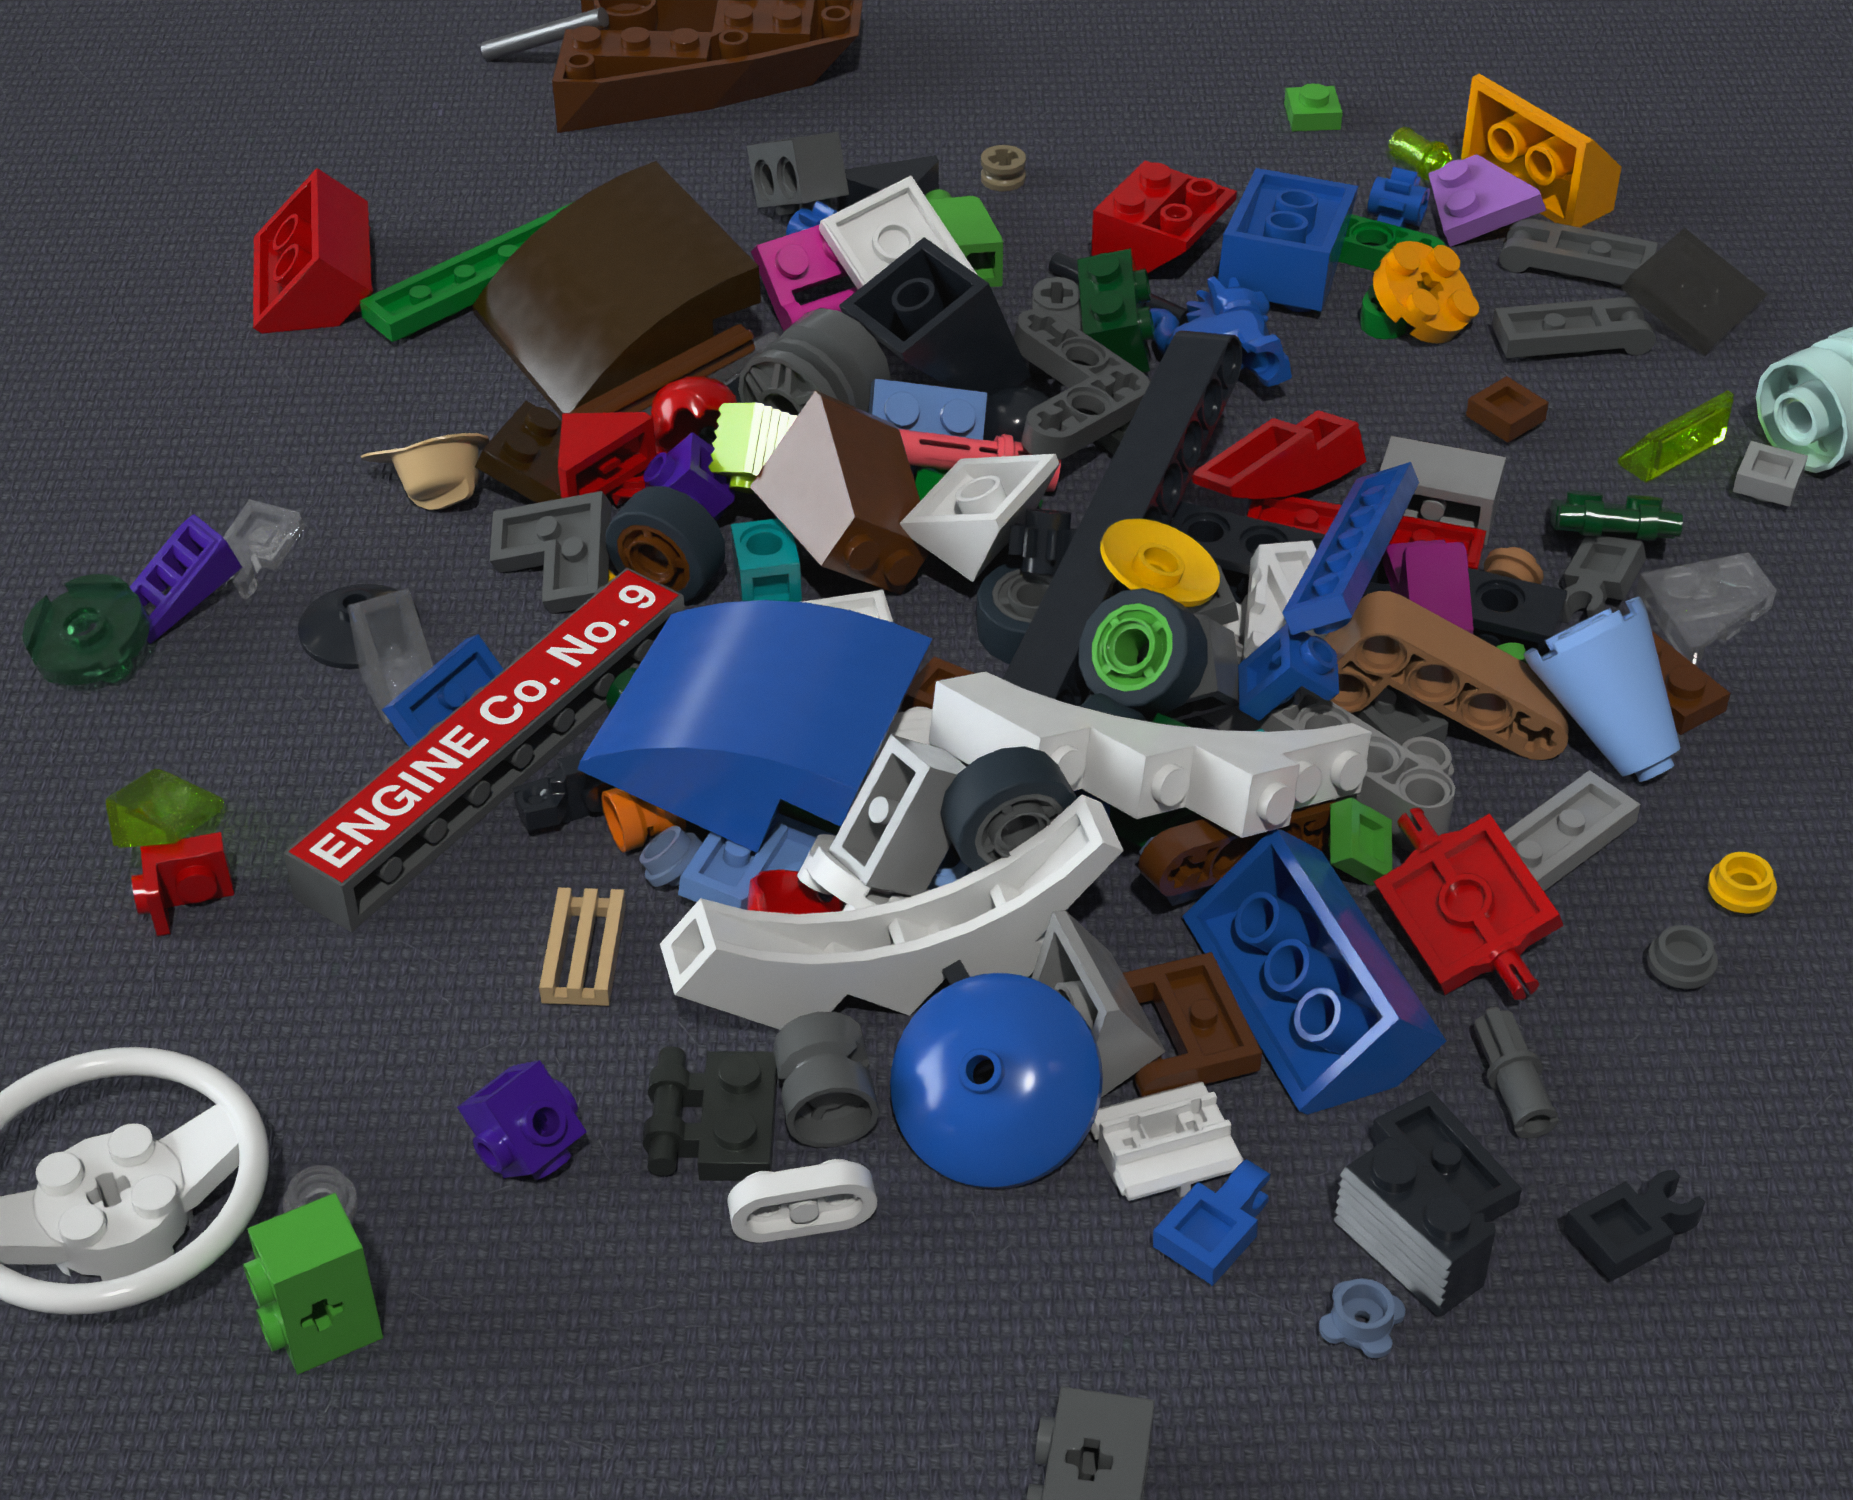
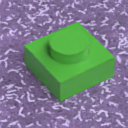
M1312 83L1302 87L1286 88L1284 106L1292 132L1341 130L1343 112L1335 86Z
M1352 797L1330 804V834L1328 838L1330 864L1370 886L1375 885L1373 881L1392 871V819Z

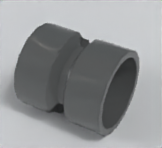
M814 1012L799 1016L787 1023L776 1035L773 1050L778 1078L783 1084L781 1096L790 1135L800 1143L813 1147H837L852 1143L866 1135L876 1124L879 1108L873 1080L869 1071L870 1064L860 1024L850 1016L838 1012Z

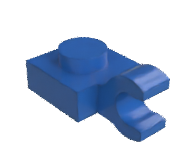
M1246 1159L1236 1167L1225 1184L1216 1193L1197 1182L1153 1230V1247L1213 1286L1257 1237L1258 1220L1255 1217L1269 1201V1196L1260 1190L1270 1180V1173Z

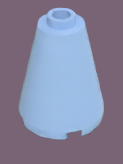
M1639 596L1625 601L1630 613L1622 616L1620 610L1612 613L1609 608L1545 640L1550 652L1542 657L1535 648L1529 649L1523 655L1530 668L1619 774L1627 776L1635 773L1639 782H1643L1672 768L1674 763L1670 756L1680 750L1681 747L1647 610Z

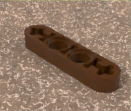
M1332 799L1293 809L1290 825L1280 829L1325 852L1329 849L1330 804L1338 801ZM1206 818L1175 826L1162 831L1148 843L1139 858L1138 868L1140 873L1162 894L1166 896L1179 895L1216 884L1269 831L1241 838Z

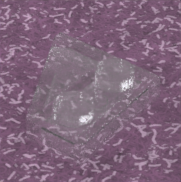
M1747 552L1640 573L1636 592L1673 647L1693 664H1696L1702 660L1705 647L1719 638L1726 642L1740 632L1741 626L1744 623L1755 621L1770 610L1774 602L1776 588L1751 554Z

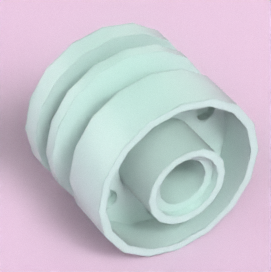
M1853 327L1841 330L1826 339L1814 343L1809 348L1795 352L1771 364L1760 377L1756 402L1758 418L1764 433L1773 447L1808 455L1805 471L1822 472L1853 458Z

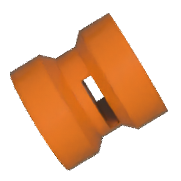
M618 788L602 792L601 799L605 819L613 840L622 853L642 847L648 834L654 836L672 826H679L684 832L686 831V820Z

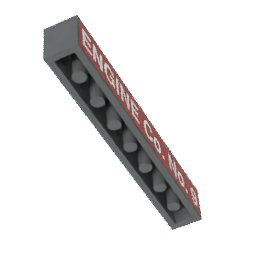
M625 568L609 583L597 589L591 598L567 618L560 620L550 632L526 652L519 654L508 667L485 686L478 688L467 701L443 721L436 723L425 736L401 756L390 761L384 770L354 795L347 797L336 810L308 833L301 835L284 852L293 898L348 931L353 932L513 793L514 787L522 785L608 710L606 697L611 684L623 671L639 667L670 615L685 610L684 595L629 568Z

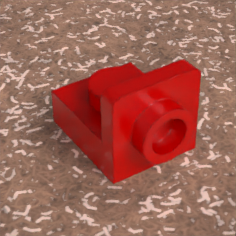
M221 832L140 846L143 874L131 876L133 895L138 915L151 914L157 937L171 934L169 907L234 895L232 874Z

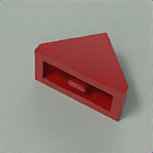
M646 412L563 413L558 457L561 498L603 491L606 495L645 470L656 456L653 417Z

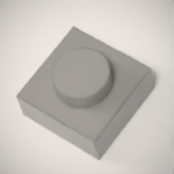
M1751 441L1737 472L1733 492L1751 496L1762 502H1773L1790 507L1803 476L1808 455Z

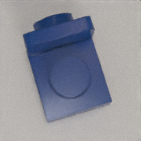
M1287 624L1238 665L1239 710L1258 721L1279 704H1284L1292 699L1301 686L1326 701L1332 700L1339 694L1336 651L1321 637L1311 636L1306 632L1291 635Z

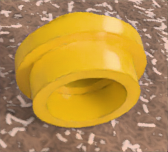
M1734 852L1726 855L1721 862L1713 867L1708 879V890L1712 898L1722 907L1738 913L1751 914L1761 912L1773 903L1777 891V883L1773 876V869L1765 859L1749 852Z

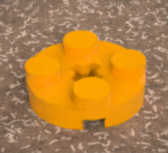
M1415 241L1397 243L1379 261L1381 265L1374 271V291L1385 313L1395 323L1402 317L1408 324L1415 327L1410 335L1421 341L1435 344L1448 342L1479 313V304L1473 296L1466 278L1459 270L1460 259L1451 248L1445 245H1437L1435 248H1432L1429 245Z

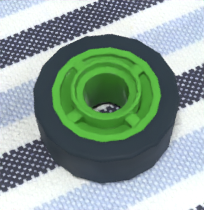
M1145 588L1121 591L1102 602L1087 620L1079 641V667L1087 687L1094 694L1103 693L1121 705L1142 713L1144 717L1156 716L1157 713L1165 715L1183 705L1199 687L1208 663L1207 638L1199 619L1183 604L1164 594ZM1149 642L1147 656L1141 663L1137 664L1139 650L1145 643Z

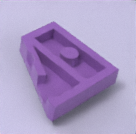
M1478 154L1463 160L1448 162L1442 168L1428 173L1443 232L1450 247L1546 211L1539 189Z

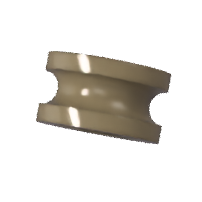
M996 145L984 150L981 154V166L983 167L981 170L982 184L991 190L1000 192L1012 191L1023 186L1026 181L1024 170L1026 154L1021 149L1010 145Z

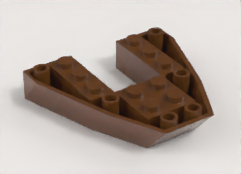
M581 0L582 13L594 10V0ZM657 0L659 18L657 31H648L642 27H630L625 30H599L593 26H581L576 29H565L552 80L557 133L711 110L812 86L859 35L863 0Z

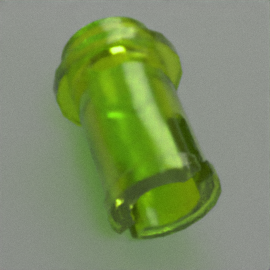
M1402 127L1394 132L1388 144V148L1392 149L1389 151V154L1414 167L1416 172H1418V176L1424 180H1430L1428 173L1440 169L1452 161V155L1445 143L1436 140L1431 142L1415 133L1409 127Z

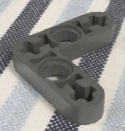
M1030 309L1023 311L1018 316L1013 338L1022 357L1069 388L1035 406L1028 412L1021 442L1030 454H1056L1058 460L1132 420L1150 384L1148 377L1143 372L1050 311ZM1072 361L1082 362V363H1085V364H1087V365H1089V366H1084V365L1076 364V363H1074V362H1072ZM1082 409L1086 411H1091L1097 415L1085 414L1078 410Z

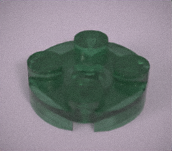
M91 574L74 578L64 583L68 592L59 595L52 602L45 595L35 604L23 627V642L42 677L51 683L84 685L99 680L106 683L118 682L131 672L133 668L132 659L141 651L149 634L150 618L140 597L131 590L128 583L113 575ZM91 623H96L97 626L91 632L82 636L75 635L86 631Z

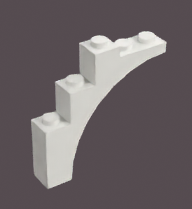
M980 672L936 681L929 742L938 748L948 751L951 755L968 765L977 758L1001 748L1026 746L1044 751L1059 765L1073 791L1083 789L1135 819L1186 807L1237 836L1244 838L1289 826L1293 809L1360 793L1363 779L1367 772V756L1372 732L1354 723L1318 729L1272 732L1226 731L1165 725L1114 716L1067 704L1023 689L988 672Z
M1082 794L1058 815L1049 826H1046L1043 830L1010 851L1009 854L1011 856L1008 858L1001 857L952 883L899 901L850 911L808 914L745 910L700 898L660 943V947L676 996L779 1030L799 1016L814 1012H832L847 994L910 1016L945 980L946 976L942 969L958 960H961L970 977L990 973H1009L1029 977L1034 972L1052 912L1067 910L1124 850L1103 804Z

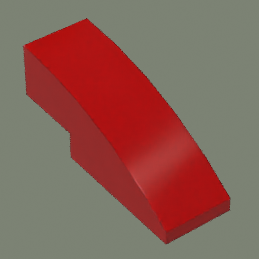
M1320 410L1315 411L1296 425L1272 418L1196 469L1192 475L1193 484L1231 497L1248 499L1286 497L1313 490L1344 476L1367 462L1358 422Z

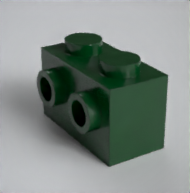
M1131 248L1077 259L1083 333L1141 372H1149L1150 364L1147 341L1155 339V329L1151 309L1149 306L1144 307V302L1152 301L1146 268L1136 270Z

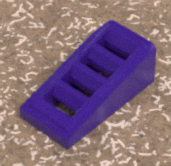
M193 514L177 528L112 609L121 620L151 644L243 567L227 541L198 516ZM170 587L171 590L165 596L162 592ZM151 602L156 608L149 616L142 608Z

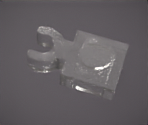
M249 499L223 536L243 568L215 591L221 592L226 583L235 577L233 584L239 596L245 599L250 597L258 587L259 578L257 573L261 567L277 570L305 529L299 512Z

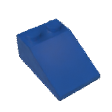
M1256 168L1223 234L1218 274L1220 283L1225 288H1228L1229 279L1236 277L1239 286L1252 291L1261 290L1267 295L1269 302L1283 304L1289 310L1296 312L1322 311L1332 287L1356 201L1358 186Z

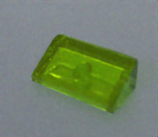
M1727 390L1648 433L1618 458V464L1646 483L1723 441L1727 431L1734 394Z
M152 769L107 797L106 808L113 846L125 848L176 843L221 812V809L224 808L223 798L161 769Z

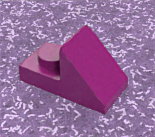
M1418 540L1408 543L1388 544L1383 554L1382 564L1392 592L1404 596L1473 634L1468 560L1464 543H1445V540Z

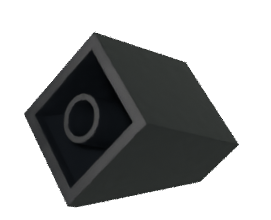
M925 237L839 305L842 313L858 321L874 338L905 362L950 388L986 392L988 396L996 389L1020 385L1031 376L989 283Z

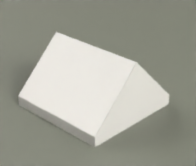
M1056 454L960 459L900 522V525L911 539L973 582L1009 543L1010 525H1015V523L1025 524L1026 509L1037 508L1060 465Z

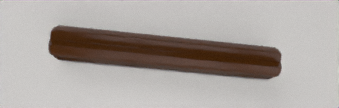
M742 324L734 325L571 410L570 413L643 412L652 407V402L657 392L668 383L690 376L709 377L752 354L755 350L754 335L750 329L746 330Z

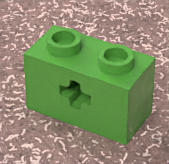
M336 1193L247 1228L255 1259L244 1263L243 1268L254 1298L260 1307L255 1311L261 1330L271 1352L285 1347L297 1375L383 1339L363 1247Z

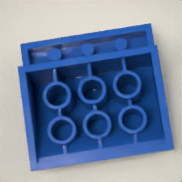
M773 600L724 602L671 614L583 755L577 770L758 853L784 801L841 827L917 675L932 638L890 621L847 609L807 602Z

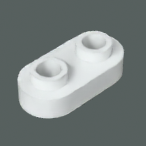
M832 1159L818 1165L776 1172L759 1171L750 1174L733 1187L728 1195L727 1203L733 1232L743 1240L763 1243L855 1227L866 1221L875 1212L877 1197L872 1175L865 1166L844 1159Z

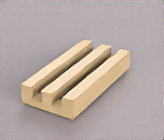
M558 887L539 986L541 1003L610 1005L626 909L624 890L611 889L610 898H599L598 889L585 888L583 897H572L571 888ZM572 916H579L567 987H559ZM595 917H606L594 988H583Z

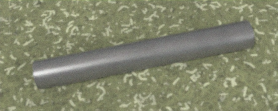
M600 7L482 42L481 53L487 61L563 40L565 29H576L581 26H593L598 29L607 27L609 16L606 10Z

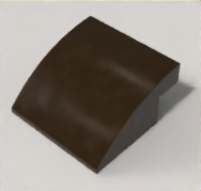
M654 161L621 174L591 190L561 210L533 233L502 265L472 305L473 313L562 418L563 413H570L571 410L713 337V319L761 303L759 266L659 163Z

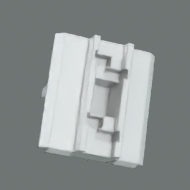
M1203 1082L1191 1083L1098 1109L1090 1130L1095 1140L1099 1139L1098 1151L1115 1187H1118L1122 1196L1126 1195L1128 1201L1171 1189H1176L1180 1198L1184 1197L1191 1190V1184L1232 1173L1244 1161L1230 1135L1231 1123L1229 1120H1224L1216 1104L1217 1096L1215 1092L1209 1093Z

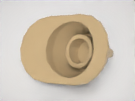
M479 433L445 435L427 439L405 448L366 453L361 455V459L369 462L393 463L408 497L417 506L427 510H440L465 501L473 495L474 488L478 485L480 478L479 469L475 468L479 458V451L483 450L490 440L488 436Z

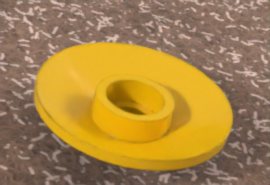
M1125 519L1112 524L1103 535L1100 544L1102 559L1110 572L1130 590L1145 588L1164 594L1185 607H1195L1211 600L1219 587L1220 574L1211 555L1197 541L1176 528L1147 519Z

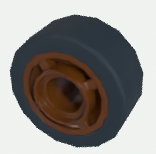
M666 486L646 487L635 493L612 518L606 530V549L614 567L619 573L625 568H629L684 595V603L699 595L718 572L725 559V540L713 517L701 504L687 494Z

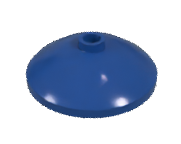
M990 973L969 977L951 984L931 997L916 1012L904 1029L893 1057L890 1078L893 1111L904 1138L914 1152L927 1165L940 1174L956 1182L983 1189L1013 1188L1031 1183L1050 1174L1068 1160L1082 1144L1094 1123L1100 1105L1103 1084L1099 1048L1088 1023L1081 1013L1065 997L1048 985L1032 978L1009 973ZM991 1060L994 1065L992 1078L984 1084H976L973 1079V1071L976 1065L981 1061Z

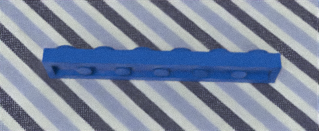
M1411 462L1355 480L1282 612L1291 635L1311 629L1318 635L1327 634L1344 627L1351 621L1419 485V480Z

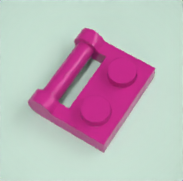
M819 225L756 245L751 251L754 261L759 266L760 276L783 331L788 329L805 313L819 308L842 312L839 305L858 290L854 287L803 305L795 301L794 293L848 276L818 230Z

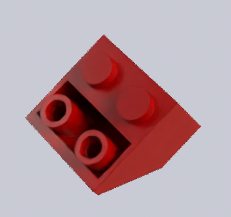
M1145 160L1093 210L1091 256L1131 248L1136 270L1146 268L1147 273L1186 252L1236 201L1237 191L1218 185L1210 179L1197 178L1170 169L1165 164L1152 163Z

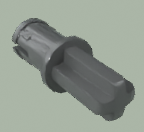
M1498 1007L1486 1009L1485 1015L1475 1020L1474 1030L1490 1066L1487 1072L1491 1088L1501 1092L1513 1120L1514 1130L1518 1136L1530 1139L1545 1135L1556 1127L1559 1122V1115L1556 1108L1552 1106L1540 1078L1543 1070L1541 1060L1537 1054L1528 1050L1512 1012L1509 1010L1500 1011Z

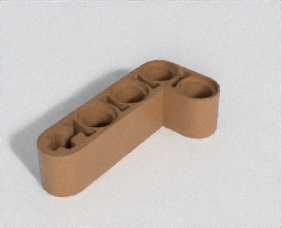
M1376 591L1367 594L1361 598L1351 621L1344 627L1330 632L1324 637V640L1337 653L1339 694L1330 701L1349 713L1361 711L1390 685L1522 757L1531 760H1546L1556 757L1567 746L1568 712L1528 664L1400 594L1391 591Z

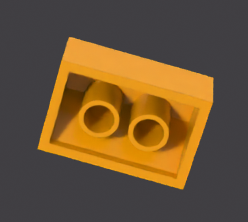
M1480 73L1472 77L1461 160L1478 154L1539 189L1546 207V211L1540 212V214L1555 223L1582 227L1614 211L1622 167L1593 139Z

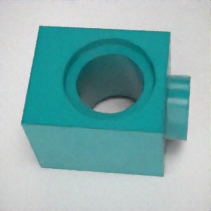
M778 518L731 524L733 564L740 601L773 600L802 602L799 556L794 535Z

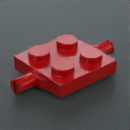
M1421 808L1410 809L1414 823L1420 831L1416 829L1406 812L1402 814L1397 821V825L1403 830L1416 850L1410 854L1402 865L1373 882L1379 895L1443 993L1446 995L1480 974L1496 970L1515 1000L1526 998L1523 986L1515 974L1518 975L1529 994H1533L1539 987V981L1534 978L1520 955L1528 946L1561 928L1563 923L1560 914L1489 813L1462 830L1438 836Z

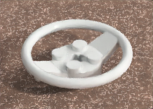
M144 1047L110 1048L74 1055L39 1068L0 1092V1131L21 1112L47 1096L80 1083L117 1076H147L175 1081L197 1090L216 1105L160 1140L153 1139L150 1130L146 1126L135 1123L123 1125L112 1133L84 1139L63 1152L52 1153L40 1161L36 1168L38 1185L35 1190L0 1196V1300L21 1308L44 1313L75 1315L108 1312L138 1305L180 1287L212 1265L232 1246L247 1227L262 1199L267 1182L269 1143L266 1128L260 1113L246 1092L227 1074L197 1058L174 1051ZM238 1167L233 1190L218 1216L194 1241L175 1254L173 1245L184 1233L186 1225L192 1226L194 1220L192 1209L198 1206ZM3 1264H56L62 1273L69 1276L72 1275V1270L82 1275L101 1276L102 1281L78 1284L53 1283L22 1275Z

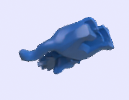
M1215 276L1208 278L1207 284L1210 293L1198 290L1196 292L1198 301H1188L1186 303L1189 312L1186 315L1189 323L1179 326L1178 319L1169 310L1150 308L1155 329V339L1153 340L1163 356L1173 336L1181 330L1231 334L1239 337L1241 342V370L1245 367L1248 368L1267 387L1280 384L1292 377L1289 358L1283 352L1280 339L1274 334L1269 335L1266 322L1268 321L1267 314L1270 305L1267 295L1261 290L1252 291L1239 286L1236 277L1229 279L1228 288H1225Z

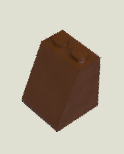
M815 390L750 488L821 566L901 595L909 582L917 574L930 551L911 539L900 525V522L920 502L900 430L891 422Z

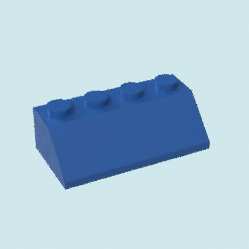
M1280 828L1269 831L1182 916L1203 952L1213 953L1255 1039L1299 1112L1309 1115L1395 1088L1446 1042L1441 1031L1323 852Z

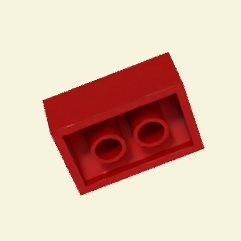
M318 168L312 172L254 236L253 328L262 334L337 327L352 312H360V300L371 296L373 293V286L371 285L372 256L370 255L369 237L371 227L369 225L368 201Z

